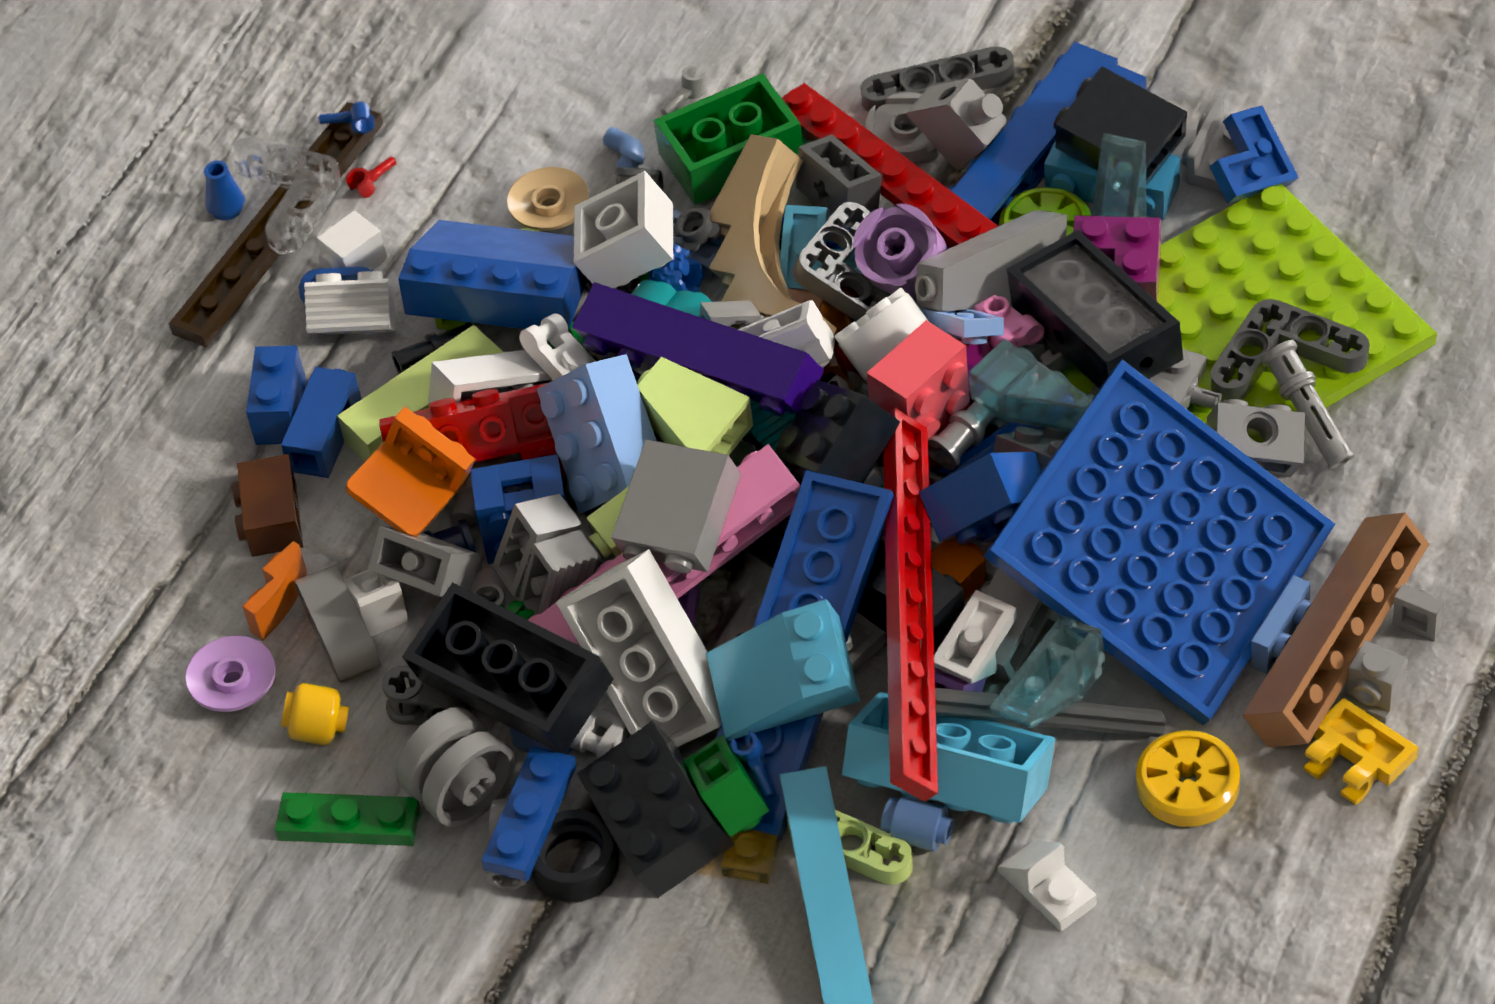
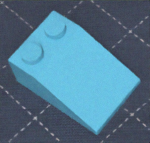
M827 599L782 612L706 653L727 741L749 735V731L756 733L860 702L840 617Z

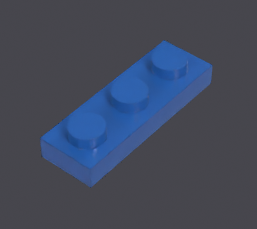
M534 746L530 747L481 862L484 871L528 882L577 767L575 756Z

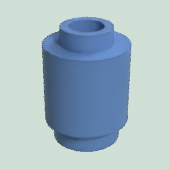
M902 795L901 798L891 796L888 799L881 820V830L890 833V836L903 839L909 845L933 852L938 850L940 844H948L954 827V818L948 816L947 806L930 801L924 802Z

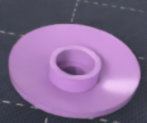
M237 635L218 638L203 646L192 657L186 670V685L192 698L204 708L218 712L241 710L253 705L268 692L275 678V662L269 649L256 639Z

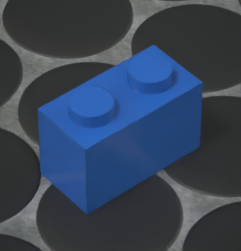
M297 345L255 347L246 414L256 445L282 444L305 391L306 376Z

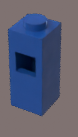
M314 368L281 444L283 454H289L294 473L323 478L330 477L344 444L337 415L362 399L355 373L342 369Z

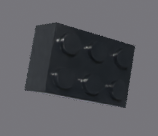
M653 720L577 773L634 875L657 898L735 845L732 838L700 796L677 746Z

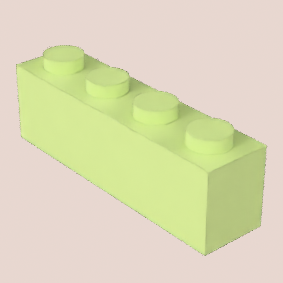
M475 325L471 326L337 415L344 443L365 462L383 443L379 419L396 416L404 407H407L412 412L429 409L430 402L428 401L432 362L504 352Z

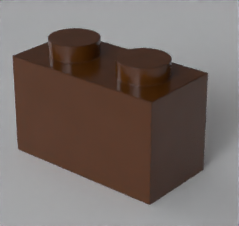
M289 454L237 463L239 481L232 482L231 484L235 506L242 509V514L235 515L239 541L247 540L252 557L281 552L293 541L300 545V548H304L297 484Z

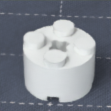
M900 288L889 297H885L866 312V315L848 325L834 337L839 343L838 346L868 385L867 372L925 320L928 321V319L909 293L906 294Z

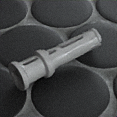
M1294 340L1285 341L1264 353L1260 361L1263 366H1269L1280 385L1278 390L1280 396L1285 398L1286 401L1291 400L1297 412L1305 413V426L1326 460L1328 468L1330 470L1339 468L1352 460L1354 454L1350 451L1332 417L1314 389L1316 377L1312 371L1307 372L1296 353L1297 344Z
M1017 359L1013 360L1010 366L966 411L955 412L949 418V425L938 436H931L928 439V454L938 465L948 470H954L960 464V457L970 446H977L981 443L985 435L984 429L1035 379L1034 373L1028 365L1019 372L1018 369L1023 365V362Z

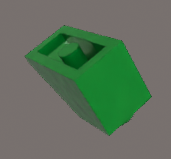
M723 734L684 760L700 796L730 837L739 831L744 832L752 829L761 821L763 815L769 812L760 791Z

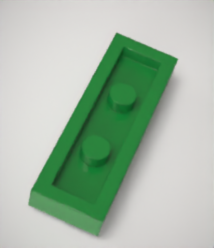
M282 792L274 831L278 841L414 846L421 807L419 801L413 797Z

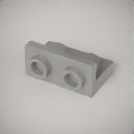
M1215 100L1209 113L1201 115L1197 126V136L1194 142H1187L1182 156V165L1187 166V184L1219 193L1222 192L1210 166L1218 159L1238 154L1223 123L1226 119L1224 117L1223 101Z

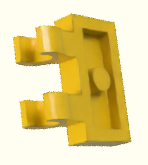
M1343 697L1326 714L1313 737L1317 740L1305 751V756L1311 760L1305 764L1303 770L1319 780L1329 771L1336 757L1339 754L1355 765L1342 778V781L1348 785L1341 791V796L1357 805L1368 794L1376 779L1389 786L1417 759L1418 746Z

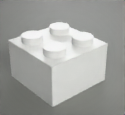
M645 171L575 205L574 264L592 284L596 282L611 288L624 286L632 279L653 269L661 268L667 262L673 260V202Z

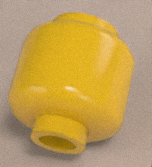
M301 683L295 688L294 692L287 691L281 727L287 728L288 736L292 740L323 746L329 745L334 739L335 732L345 733L349 707L341 705V694L337 689Z

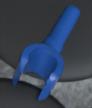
M362 101L354 103L350 111L319 115L320 124L351 123L352 129L361 134L369 133L375 127L374 116L370 114L369 106Z
M749 731L753 744L748 750L742 751L739 744L733 738L731 749L743 764L748 765L750 771L753 772L763 798L773 796V789L761 761L765 754L763 744L754 732Z

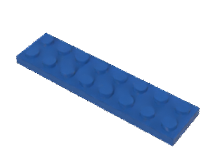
M806 470L754 627L782 612L827 599L840 617L847 643L885 528V521L894 497L892 491ZM824 712L755 733L765 748V754L761 761L774 795L764 799L769 812L764 814L761 821L755 827L748 830L749 832L782 840L787 826V811L780 774L805 770ZM722 722L716 738L722 734L725 737ZM750 734L735 739L742 751L748 750L753 744ZM742 763V765L748 772L749 776L751 777V779L757 786L758 790L760 791L756 779L753 775V772L750 771L748 765Z

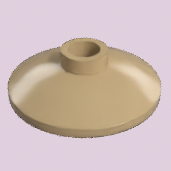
M543 167L530 171L516 180L507 196L508 210L512 218L525 228L540 231L557 230L574 223L575 205L589 199V190L584 179L574 171L561 167Z

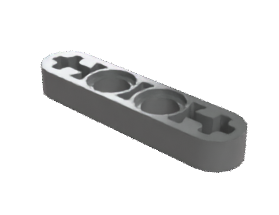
M994 46L872 75L866 78L860 86L862 106L867 112L875 106L876 111L885 104V98L893 94L905 92L923 94L930 86L957 81L947 77L950 73L956 71L966 73L967 76L963 79L969 78L973 80L981 90L999 87L1013 79L1015 74L1014 57L1011 51L1005 47ZM914 81H925L929 84L925 88L918 90L908 87ZM898 87H900L901 92H897Z

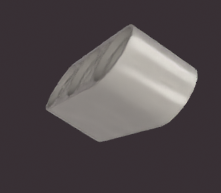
M336 564L294 581L305 612L339 682L381 665L373 640Z

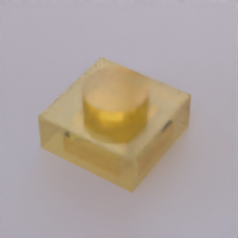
M753 830L739 831L731 837L735 845L725 851L721 864L722 876L768 884L779 847L778 837Z

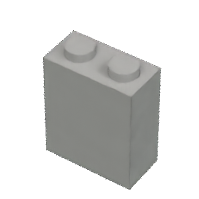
M645 439L611 536L612 540L627 560L649 549L657 563H662L673 571L685 574L690 573L691 569L708 572L741 476L740 471L727 454Z

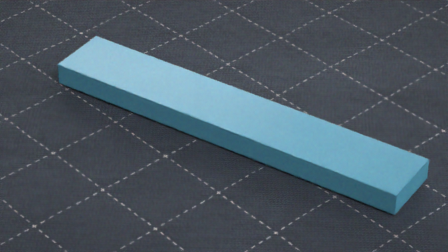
M823 766L780 774L823 1003L874 1004L827 768Z

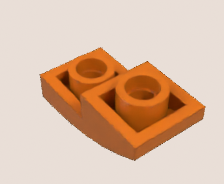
M294 541L283 551L275 554L268 564L262 568L266 585L262 589L256 590L249 597L248 601L242 605L250 632L262 641L284 619L299 596L294 581L305 577L307 574L300 545Z

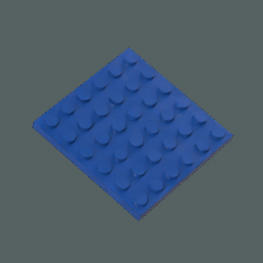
M1122 359L1114 367L983 557L1204 726L1213 718L1251 658V641L1292 577L1295 575L1302 578L1335 526V523Z

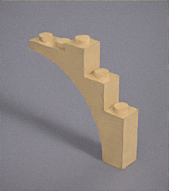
M750 135L710 210V220L712 223L719 225L720 234L718 236L724 238L709 267L713 273L722 279L720 285L727 290L721 302L751 301L764 318L801 304L795 301L787 288L781 269L779 241L785 205L803 160L778 139ZM822 316L823 321H826L834 334L837 328ZM736 323L730 327L740 329L742 323Z

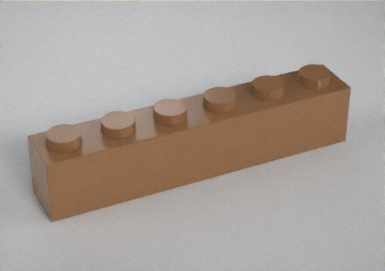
M1405 512L1364 518L1242 716L1267 747L1309 744L1348 680L1349 666L1365 640L1371 642L1394 604L1396 593L1402 584H1406L1428 548V541Z

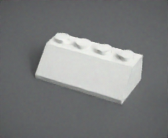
M649 549L610 568L556 601L579 645L598 655L614 680L606 692L631 735L653 720L678 747L721 726L722 721L706 656L707 650Z

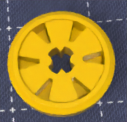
M1191 730L1168 733L1150 743L1139 757L1136 767L1137 793L1143 806L1153 816L1163 822L1182 827L1209 824L1225 815L1237 800L1240 790L1239 763L1233 751L1223 741L1210 734ZM1193 774L1196 775V782L1191 779H1186L1183 782L1180 781V775L1186 778L1191 777Z

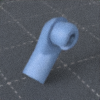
M610 127L603 137V144L622 154L616 162L617 167L638 168L639 164L643 165L645 160L644 148L639 140L615 127Z

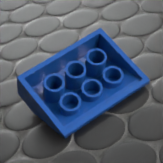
M438 220L410 248L398 277L404 313L406 315L526 329L531 325L539 327L544 318L557 313L566 321L568 332L588 280L574 264V236L445 220Z

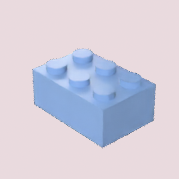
M627 354L585 364L537 389L541 401V409L547 418L555 442V450L561 459L569 482V490L572 498L575 500L579 514L599 509L630 485L645 439L656 441Z

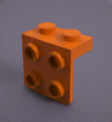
M404 407L394 417L386 440L349 478L345 489L351 497L395 530L417 538L463 488L476 459L468 454L461 444L451 441L433 428L432 424L425 417L416 415L407 407Z

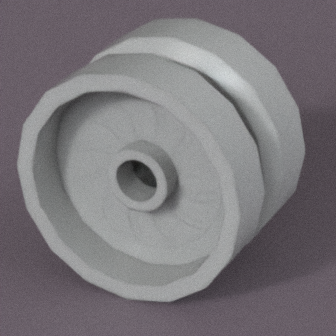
M453 707L435 714L419 726L407 740L401 751L395 773L398 784L413 798L423 803L424 808L446 827H461L477 820L490 809L493 799H499L504 794L513 777L516 760L514 751L499 737L488 731L487 726L464 707Z

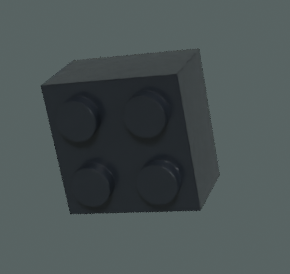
M817 380L814 386L805 393L801 407L791 424L781 433L778 446L774 452L785 466L802 478L805 471L808 470L864 484L900 421L863 394Z

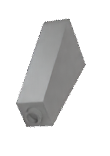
M1042 210L1032 211L917 263V279L915 282L917 306L941 312L974 309L975 305L993 295L1006 298L1009 301V305H1012L1007 268L1064 238L1067 232V214Z

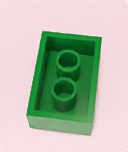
M763 73L654 120L659 155L694 205L719 195L750 135L778 139L797 156L799 146L803 145L801 123Z

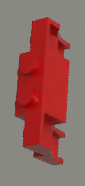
M548 383L499 393L497 389L482 390L473 394V399L457 403L454 398L440 399L430 403L429 409L413 412L416 415L425 417L432 424L433 428L445 437L461 444L468 454L476 459L475 462L515 453H521L522 460L557 454L555 442L547 418L541 409V401L537 392L538 388ZM395 416L379 419L383 442L386 440ZM558 456L562 478H565L566 474L561 459Z

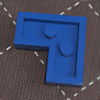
M1263 105L1232 113L1223 121L1238 154L1216 160L1210 166V169L1227 204L1259 194L1268 187H1276L1281 184L1285 187L1289 186L1299 178Z

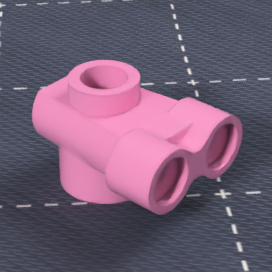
M993 295L975 305L973 309L1004 318V335L987 336V343L991 344L1004 358L1013 357L1023 345L1036 344L1044 335V327L1029 314L1022 315L1009 305V301L1004 297Z

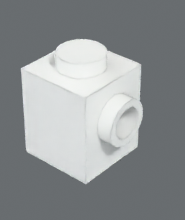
M355 210L335 225L327 228L324 233L317 237L321 253L319 262L323 268L367 267L372 270L387 259L381 231Z

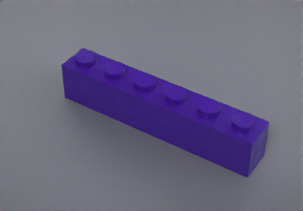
M596 282L593 283L571 327L584 339L583 346L596 354L606 356L608 351L618 354L617 356L627 354L630 365L640 368L642 363L653 367L660 357H663L750 397V400L758 402L762 409L779 417H782L785 412L796 415L801 407L805 393L814 386L817 380H820L824 369L807 352Z

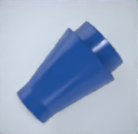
M210 162L204 168L205 208L218 220H231L242 212L245 203L244 193L229 172L225 162Z

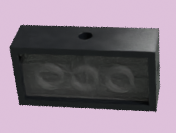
M1079 230L1007 268L1012 307L1022 315L1029 314L1044 327L1043 336L1099 389L1122 359L1148 380L1184 360L1180 322Z

